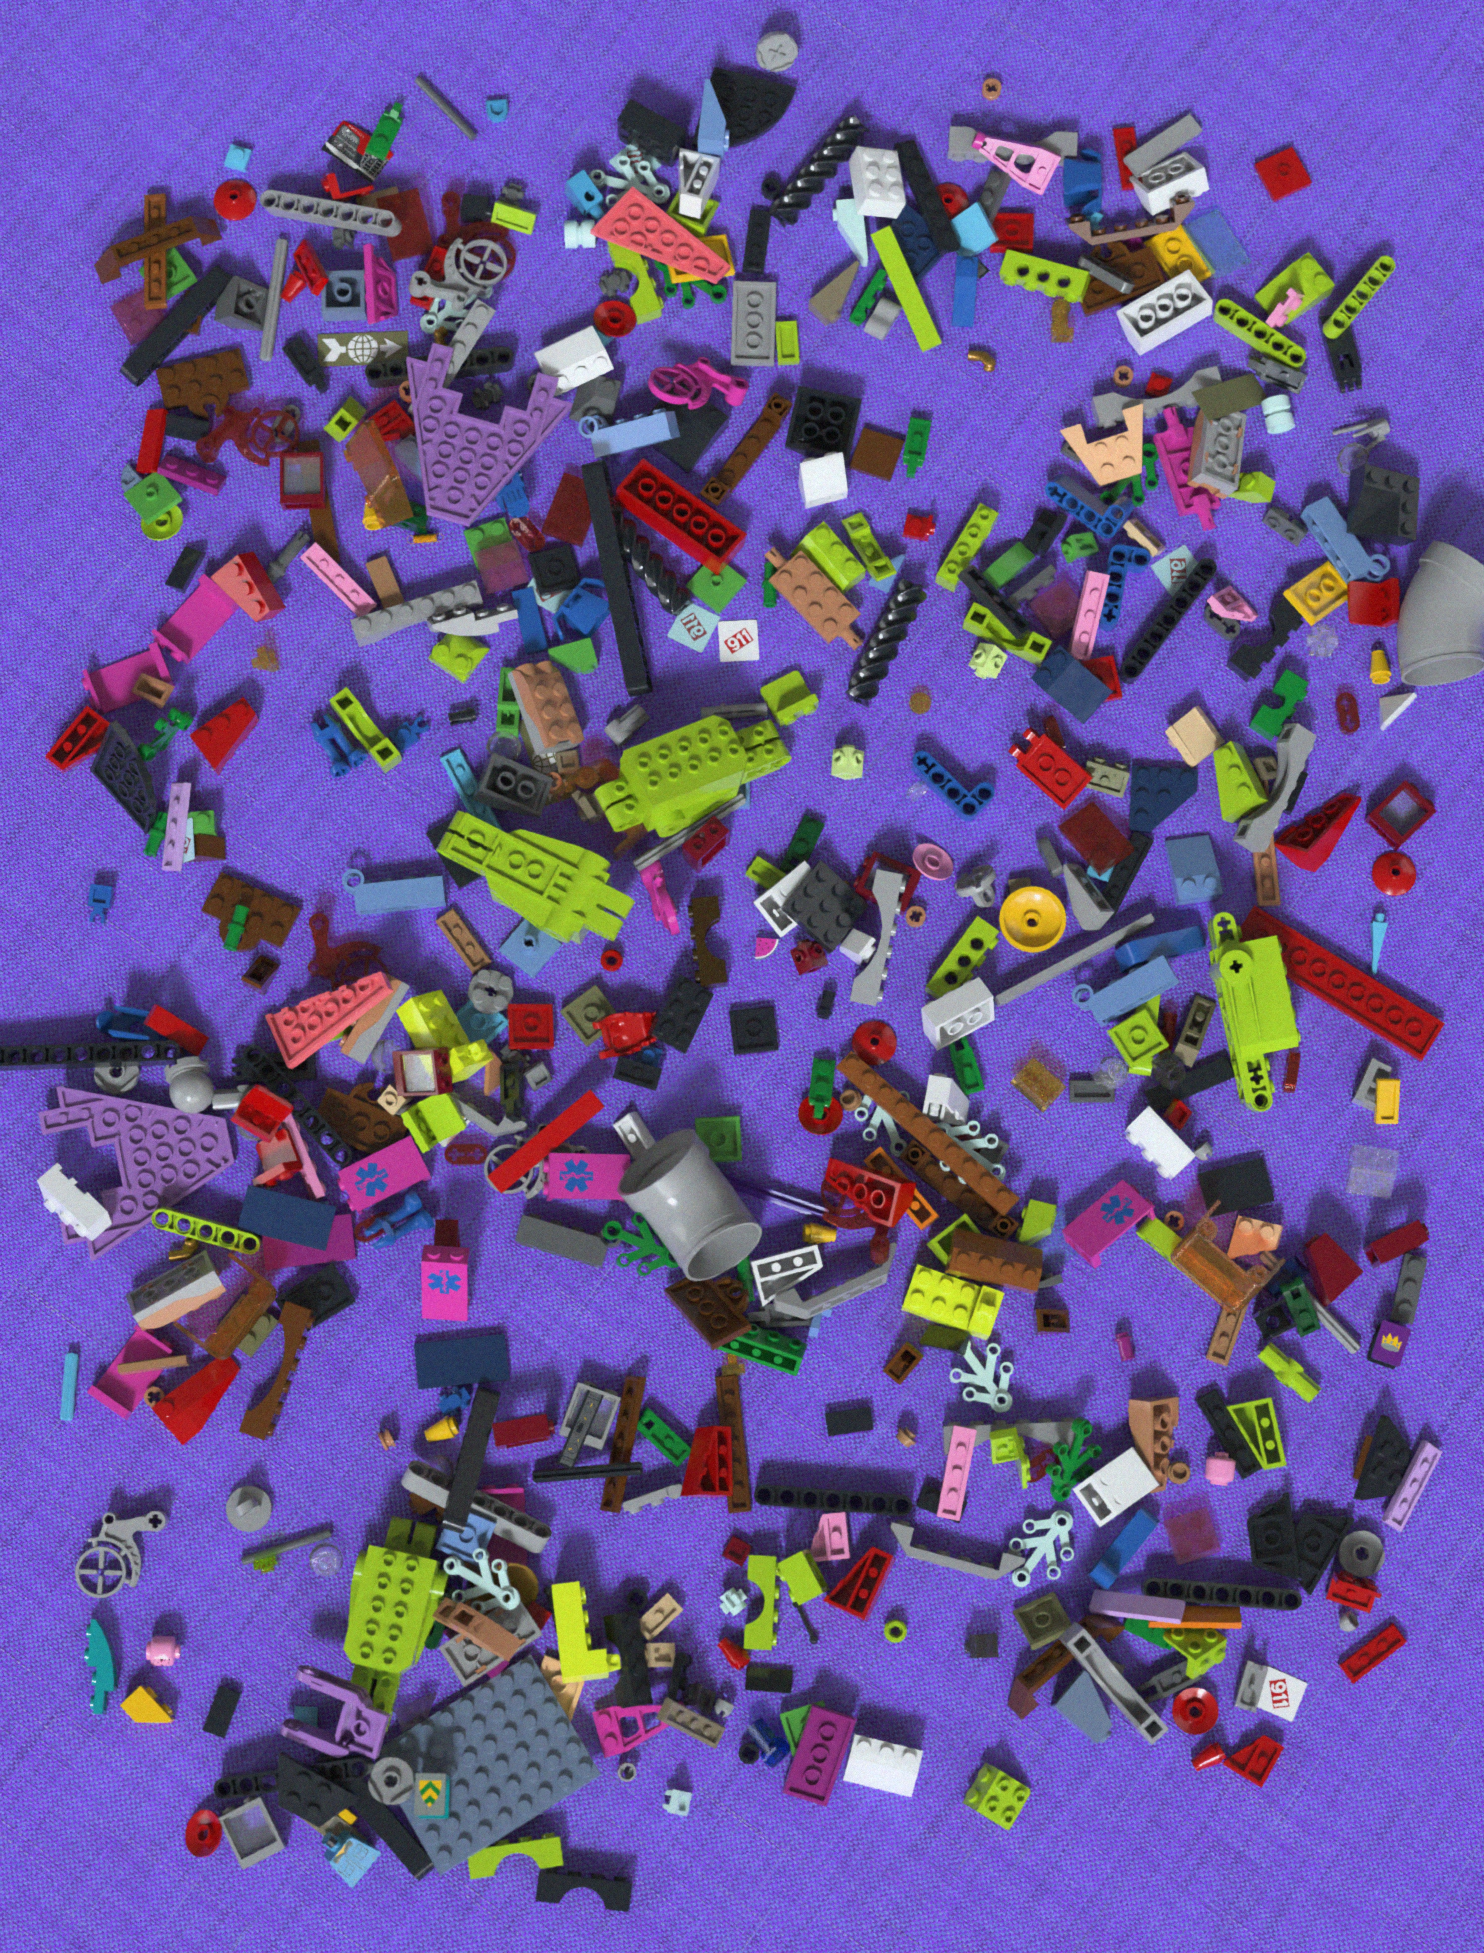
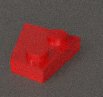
M395 399L360 424L361 429L374 444L407 438L410 434L416 436L415 424Z
M1262 1735L1224 1760L1222 1765L1262 1788L1284 1746Z

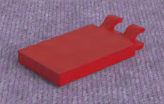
M1027 728L1022 735L1031 742L1029 747L1024 750L1016 743L1008 751L1019 760L1016 767L1065 810L1094 776L1047 733L1040 737L1034 728Z

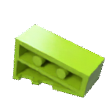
M1230 741L1213 752L1222 820L1235 823L1269 802L1242 745Z
M1272 1398L1227 1406L1264 1471L1287 1466Z

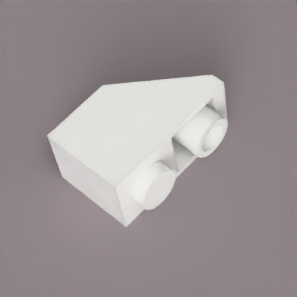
M853 928L840 945L839 951L861 966L864 961L868 963L874 956L876 940Z

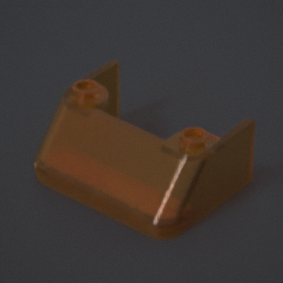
M373 418L364 421L345 445L346 450L343 451L347 463L351 462L354 472H358L367 493L364 496L365 502L369 509L373 507L380 528L383 529L412 517L413 513L400 475Z
M599 758L580 767L554 791L555 800L558 803L561 802L577 786L588 789L597 782L604 785L619 779L620 770L609 759ZM643 823L623 830L628 837L613 850V858L616 862L648 833Z
M1217 1200L1172 1249L1170 1257L1172 1262L1221 1307L1229 1313L1236 1314L1258 1294L1286 1260L1282 1258L1269 1271L1261 1265H1253L1245 1272L1212 1242L1217 1236L1218 1229L1209 1216L1221 1203Z
M231 1252L228 1254V1257L255 1279L249 1285L248 1295L217 1333L211 1334L203 1343L178 1322L175 1321L173 1323L176 1328L218 1360L230 1357L277 1296V1290L274 1285Z

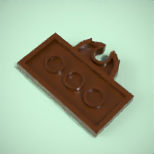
M1120 241L1108 242L1107 249L1113 253L1111 257L1104 258L1101 256L1100 245H1097L1090 252V256L1129 277L1135 282L1131 293L1126 294L1090 274V282L1083 302H1079L1085 318L1144 296L1165 283L1151 246L1130 254L1127 247Z
M239 348L155 369L165 409L169 411L188 406L191 414L196 419L209 420L208 412L204 410L209 404L216 406L214 412L217 418H219L225 411L228 412L230 405L229 395L250 390Z
M223 872L220 873L201 909L202 913L220 921L219 935L223 943L229 930L227 925L231 923L235 906L241 905L250 909L244 924L245 931L241 934L242 941L238 944L236 952H251L257 948L261 940L282 950L301 913V908Z
M360 1083L353 1088L349 1096L328 1087L317 1112L346 1145L372 1155L405 1138L408 1128L404 1125L403 1119L391 1115L377 1100L371 1101L368 1098V1093L374 1089L375 1083ZM383 1086L380 1088V1096L386 1090ZM314 1117L310 1128L318 1125V1118ZM332 1134L325 1135L327 1137L334 1139Z
M731 1276L722 1277L715 1282L712 1279L692 1281L685 1277L664 1289L665 1296L712 1351L751 1330V1324L742 1315L749 1306L748 1288L744 1289L743 1283L731 1279ZM741 1291H742V1293H741L740 1295H738V1296H733V1295H732V1294L735 1293V1292H741Z

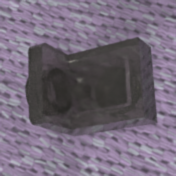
M699 1683L689 1684L683 1694L685 1707L704 1715H710L716 1692L703 1688V1685Z

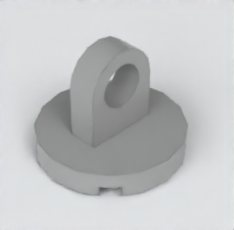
M774 31L766 34L759 40L755 53L757 61L762 68H766L770 72L784 71L794 63V59L798 55L796 41L790 34L783 31Z
M986 864L974 867L972 869L973 873L969 875L964 873L957 879L954 889L958 896H972L980 908L993 905L995 894L990 884L996 878V871L991 865Z
M255 1486L238 1488L230 1495L226 1504V1514L229 1522L235 1528L244 1532H254L263 1528L268 1523L272 1512L270 1497L265 1491Z

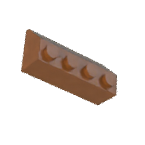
M954 1228L945 1273L1034 1294L1038 1291L1041 1277L1043 1250Z

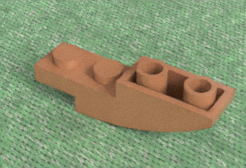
M445 1597L432 1615L436 1621L465 1635L474 1644L507 1661L511 1659L522 1643L521 1640L488 1617L462 1602L458 1604Z

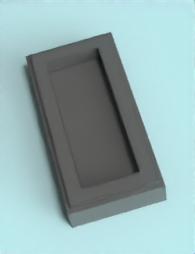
M1069 1080V1103L1115 1102L1114 1080Z

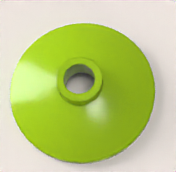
M176 505L149 525H146L141 519L143 533L146 537L155 541H162L173 537L178 533L183 524L182 511Z

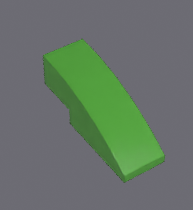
M1019 541L982 574L1000 591L1035 558V555Z
M501 667L496 737L519 738L521 711L508 678V674L516 668Z

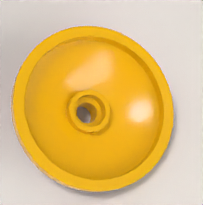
M1024 887L1014 891L1004 901L1000 910L999 925L1003 936L1013 947L1024 952H1041L1054 946L1061 938L1066 926V913L1061 901L1052 892L1041 887ZM1032 919L1035 921V925L1029 926L1027 921Z

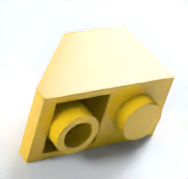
M139 1686L120 1705L135 1722L172 1723L175 1720L171 1716L174 1712L167 1704L161 1705L156 1700L158 1695L150 1686L147 1688Z

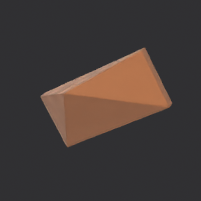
M142 673L131 692L161 709L175 687Z
M488 1048L494 1059L485 1065V1096H490L500 1087V1066L504 1065L491 1048Z

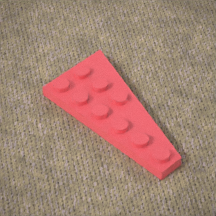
M634 187L590 230V234L715 284L722 279L731 267Z

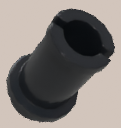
M467 707L466 710L448 713L451 727L468 722L473 724V721H477L474 708L470 709V707Z
M829 990L822 991L819 1007L815 1009L816 1017L829 1020V1017L833 1015L831 1010L837 995L836 993Z

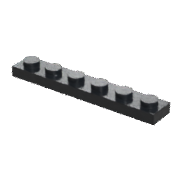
M915 140L894 144L893 150L898 153L899 164L938 254L943 255L959 251V241Z

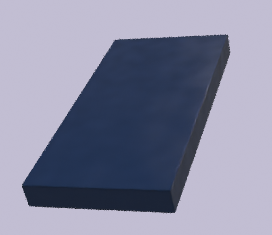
M248 1185L237 1229L326 1251L337 1206Z
M505 1334L414 1344L418 1390L509 1380Z

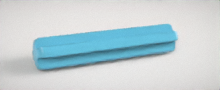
M66 1353L60 1411V1419L64 1421L73 1420L78 1368V1354Z

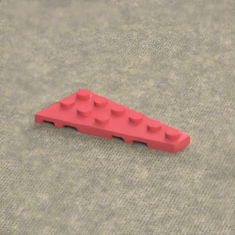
M380 971L361 978L352 985L340 986L339 990L327 991L301 1001L299 1005L292 1008L285 1007L276 1014L264 1015L286 1066L294 1069L391 994L393 988L386 974Z

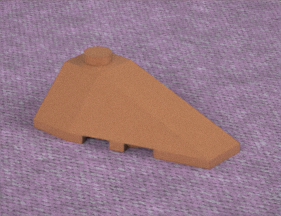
M1160 1396L1129 1399V1424L1136 1451L1160 1484L1149 1493L1166 1490L1168 1479L1167 1470L1170 1466V1461L1168 1460L1169 1449L1174 1447L1175 1440L1171 1439L1173 1428L1178 1426L1179 1397Z

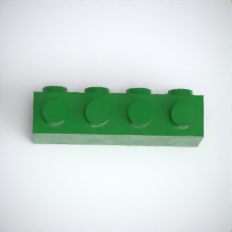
M751 1324L750 1331L717 1349L797 1377L808 1344Z

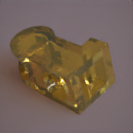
M1057 299L1052 304L1050 313L1051 343H1072L1074 328H1068V317L1071 307L1067 300Z

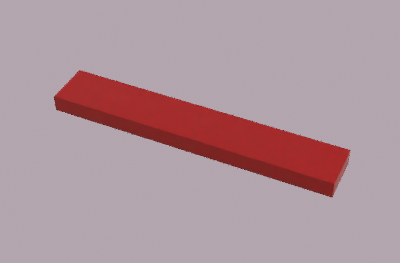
M590 1089L487 1177L502 1194L602 1110L605 1105Z

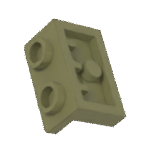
M1100 756L1088 757L1085 769L1094 778L1086 788L1123 798L1131 769H1128L1124 763H1108L1105 758Z

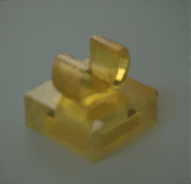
M266 646L256 649L259 657L251 660L254 669L258 667V670L263 669L272 673L280 670L273 649Z
M727 1354L728 1365L721 1366L722 1376L745 1375L744 1364H737L736 1355Z

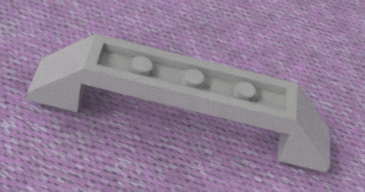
M414 1055L420 1087L435 1086L432 1077L429 1080L427 1079L430 1073L420 1055ZM449 1092L461 1115L493 1137L524 1132L528 1128L525 1123L526 1119L523 1116L521 1121L512 1123L505 1116L499 1126H497V1121L487 1114L483 1117L478 1113L479 1109L470 1102L464 1104L459 1100L460 1096L458 1094Z
M896 1243L882 1244L875 1250L873 1261L877 1268L874 1267L867 1270L860 1277H851L838 1287L832 1286L821 1295H812L802 1302L795 1288L780 1291L774 1297V1309L802 1319H809L886 1283L895 1257Z
M897 1520L896 1523L892 1522L890 1524V1530L905 1556L991 1580H997L1025 1563L1026 1558H1022L1020 1552L1012 1550L1001 1554L998 1570H995V1565L986 1562H981L980 1565L971 1563V1558L959 1556L958 1559L949 1557V1552L936 1550V1553L927 1551L928 1547L920 1544H914V1547H910L914 1528L909 1527L910 1523Z

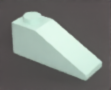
M855 199L836 200V208H832L833 221H837L839 232L861 265L867 267L868 253L864 215L857 214Z

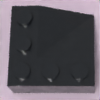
M683 382L678 384L690 392L689 388ZM672 387L669 394L680 396L673 391L674 387ZM694 393L692 400L699 397L698 393ZM660 399L647 417L654 415V410L666 408V412L675 411L680 437L651 444V446L689 474L727 429L729 417L708 401L703 406L690 410L688 403L672 404Z
M798 386L785 448L810 458L814 457L815 459L824 457L829 452H842L844 466L848 468L862 399Z
M1368 464L1351 470L1347 533L1400 547L1416 541L1420 478Z

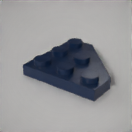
M905 204L897 219L891 218V228L918 285L946 254H938L923 217Z
M1132 765L1128 831L1151 833L1184 802L1190 799L1197 792L1198 769Z

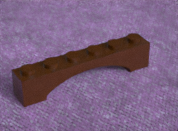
M285 1301L278 1323L282 1324L284 1331V1356L280 1372L264 1400L253 1410H246L239 1432L264 1441L268 1440L269 1436L273 1437L277 1424L274 1423L276 1416L281 1415L285 1405L282 1402L284 1394H288L293 1381L290 1380L292 1372L297 1371L300 1364V1359H298L300 1350L304 1351L308 1338L305 1337L308 1328L312 1329L316 1316L313 1315L315 1310L291 1301Z

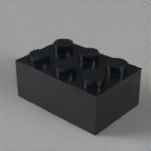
M632 99L628 101L617 118L618 138L626 145H633L643 155H650L656 158V161L663 166L668 165L673 168L679 159V149L686 148L685 129Z

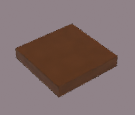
M863 428L849 469L891 482L904 441Z

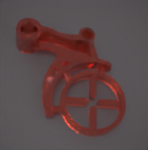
M453 191L444 193L441 198V211L445 217L446 234L439 236L438 246L449 250L450 246L458 238L463 240L462 244L465 246L472 239L489 240L496 244L500 242L509 249L512 258H506L507 264L511 266L500 281L506 279L514 270L516 262L515 250L511 243L505 239L510 230L492 222H476L467 226H460L458 224L460 197ZM488 232L500 233V236L485 235L480 238L478 235ZM477 246L470 248V254L479 257L481 260L483 259L484 254L473 252ZM458 247L455 256L460 259L462 250ZM491 249L492 257L495 256V251L493 249ZM496 256L495 262L502 263L500 256ZM464 259V263H469L471 271L476 275L477 269L473 262ZM488 269V274L484 275L481 273L479 279L492 280L497 276H492V271Z
M227 405L223 408L224 421L218 428L210 432L207 437L200 438L196 442L195 449L203 462L212 463L218 458V451L224 442L232 440L238 451L247 460L259 466L270 467V457L280 458V453L296 448L300 439L299 426L296 420L285 411L271 410L261 415L259 407H255L250 413L235 410L232 405ZM274 416L283 417L276 427L279 433L277 436L281 441L289 445L286 449L278 452L268 451L275 442V437L272 435L274 431L262 423L264 420ZM257 418L252 427V437L247 438L248 429L253 420ZM289 420L295 426L294 440L280 433ZM258 427L271 434L262 448L256 441ZM253 442L257 450L265 455V458L263 459L253 453L248 443Z
M316 913L310 917L309 930L312 933L316 950V960L308 964V972L311 976H321L330 980L332 991H336L337 987L345 985L344 981L357 982L361 979L358 976L345 975L347 969L359 960H365L364 977L368 976L369 960L378 963L383 968L385 974H389L385 964L377 958L378 953L380 954L382 950L381 947L368 942L354 941L342 944L336 948H330L327 945L328 918L321 913ZM317 920H321L325 926L316 929V925L313 924H317ZM358 951H373L372 956L361 955L353 959L348 956ZM345 960L347 964L342 970L341 981L335 982L336 970L339 964ZM317 966L319 969L312 971L311 967Z
M824 1179L821 1185V1199L829 1211L828 1213L826 1211L823 1213L822 1219L844 1229L874 1228L875 1233L870 1241V1258L876 1264L886 1263L890 1258L889 1227L873 1221L868 1217V1213L865 1211L861 1213L863 1209L857 1206L851 1209H843L846 1194L841 1195L836 1188L828 1184L829 1182ZM825 1191L841 1195L837 1207H834L827 1201L824 1194ZM833 1214H836V1215H839V1216H852V1217H838V1216H834Z

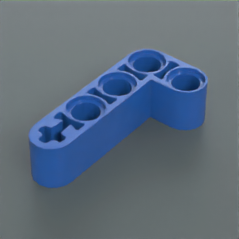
M1064 474L1056 475L1045 487V493L1052 501L1101 537L1107 539L1112 538L1123 527L1134 509L1132 501L1124 496L1119 497L1109 507Z
M1115 545L1111 548L1105 574H1116L1120 577V580L1113 581L1109 578L1098 624L1099 628L1103 631L1114 630L1118 623L1126 572L1143 573L1147 570L1151 555L1146 549L1127 545ZM1120 554L1124 559L1118 561L1114 559L1113 555ZM1137 557L1143 558L1145 563L1138 564L1134 559ZM1114 595L1117 601L1111 602L1106 596ZM1108 611H1112L1110 616L1111 622H1107L1106 616Z
M919 751L913 756L911 765L913 772L963 821L974 820L993 801L995 790L990 783L982 782L969 793L928 752ZM918 761H920V762L926 761V764H925V765L922 764V765L919 766V765H918ZM940 775L943 781L939 783L934 782L932 776ZM949 790H955L958 792L959 796L956 798H951L948 796L947 792ZM985 790L990 794V797L986 799L981 798L978 792ZM970 805L974 808V812L966 813L963 807Z
M1194 926L1131 941L1124 944L1114 953L1121 973H1128L1133 968L1148 964V960L1154 956L1164 955L1166 959L1201 951L1207 948L1200 926Z
M1141 1506L1088 1572L1087 1576L1101 1588L1107 1590L1160 1520Z

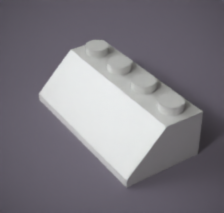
M1188 269L1116 311V314L1128 341L1139 356L1211 315L1213 300Z

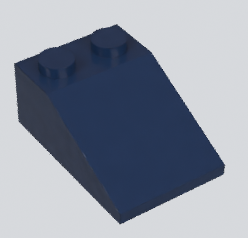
M1061 645L1054 650L1031 677L1039 687L1082 724L1087 722L1113 692L1076 656Z

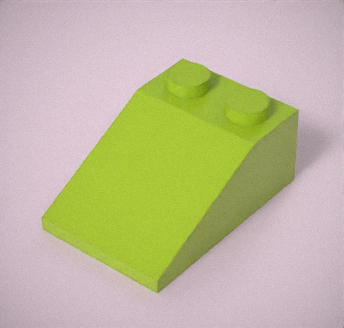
M1308 252L1287 267L1259 291L1254 298L1270 316L1279 302H1283L1287 298V291L1290 288L1298 289L1304 294V297L1301 299L1303 302L1295 311L1291 310L1287 315L1288 320L1282 327H1278L1281 330L1331 295L1335 284Z

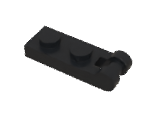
M679 1652L674 1658L667 1698L675 1702L682 1701L684 1703L682 1700L683 1691H686L688 1687L687 1668L693 1663V1658L690 1654Z

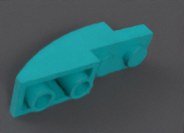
M91 1619V1624H87L86 1638H89V1648H85L84 1661L88 1662L87 1666L97 1667L96 1672L93 1671L92 1686H95V1695H91L90 1709H93V1714L106 1715L108 1691H117L116 1661L111 1642L99 1620Z

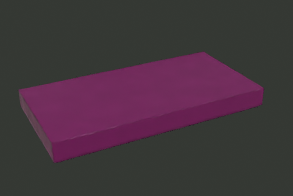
M351 1214L336 1215L334 1217L326 1251L262 1236L265 1270L356 1259Z
M812 1703L782 1793L827 1807L857 1720L856 1717Z

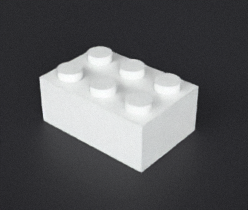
M857 146L849 160L857 214L897 219L906 204L897 151Z
M979 977L965 982L963 986L954 991H948L943 997L930 1001L921 1008L923 1031L937 1051L995 1020L993 995Z

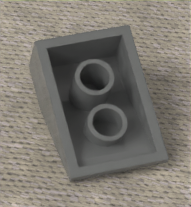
M493 752L485 762L472 799L492 808L539 818L553 778Z

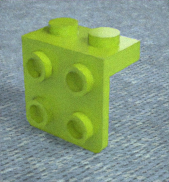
M793 671L760 689V693L779 727L783 725L788 726L797 721V718L803 715H810L818 708L819 700L815 693H810L798 671Z
M449 1093L431 1095L411 1105L400 1114L404 1125L410 1130L415 1144L422 1153L429 1151L438 1142L463 1131L467 1127V1123Z
M1016 1427L989 1432L992 1465L1015 1460L1022 1489H1026L1027 1481L1031 1480L1029 1458L1027 1454H1024L1023 1450L1025 1449L1023 1436H1018Z
M1170 1628L1163 1633V1639L1188 1658L1186 1675L1192 1680L1200 1674H1205L1210 1667L1216 1663H1221L1225 1658L1227 1638L1214 1628Z
M985 1762L978 1772L972 1787L967 1791L962 1803L1004 1829L1009 1830L1031 1791L1006 1773Z

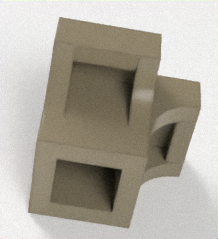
M577 790L571 794L573 802L579 809L577 815L583 823L587 822L589 826H592L606 817L605 811L601 808L594 793L584 794Z

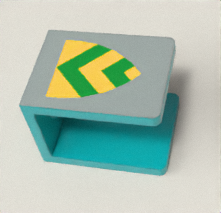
M416 1773L414 1814L420 1819H448L450 1776L446 1773Z

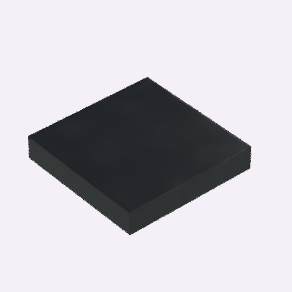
M569 545L527 555L539 597L572 590L581 582Z
M774 1006L729 1011L734 1056L779 1051Z

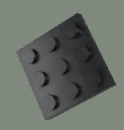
M820 860L814 865L781 910L830 954L839 945L869 904Z

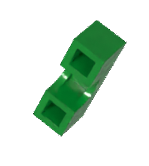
M1286 669L1272 691L1281 699L1282 707L1271 709L1263 704L1249 728L1269 741L1274 736L1279 738L1284 727L1282 725L1286 718L1290 720L1297 710L1294 705L1297 701L1302 702L1309 692L1306 690L1309 682Z

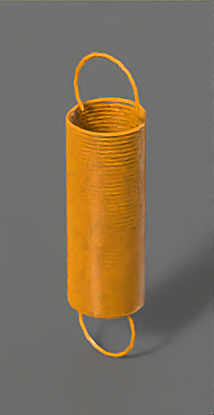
M441 533L410 535L413 536L414 543L409 544L437 542V534Z

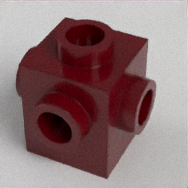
M809 938L797 942V947L790 950L799 975L816 972L828 965L822 946L815 940L810 941Z

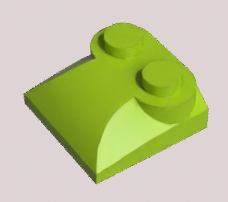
M678 191L666 214L696 238L705 237L720 202L709 199L701 217H691L679 213Z
M447 633L433 647L432 653L428 658L438 667L465 684L490 649L472 636Z

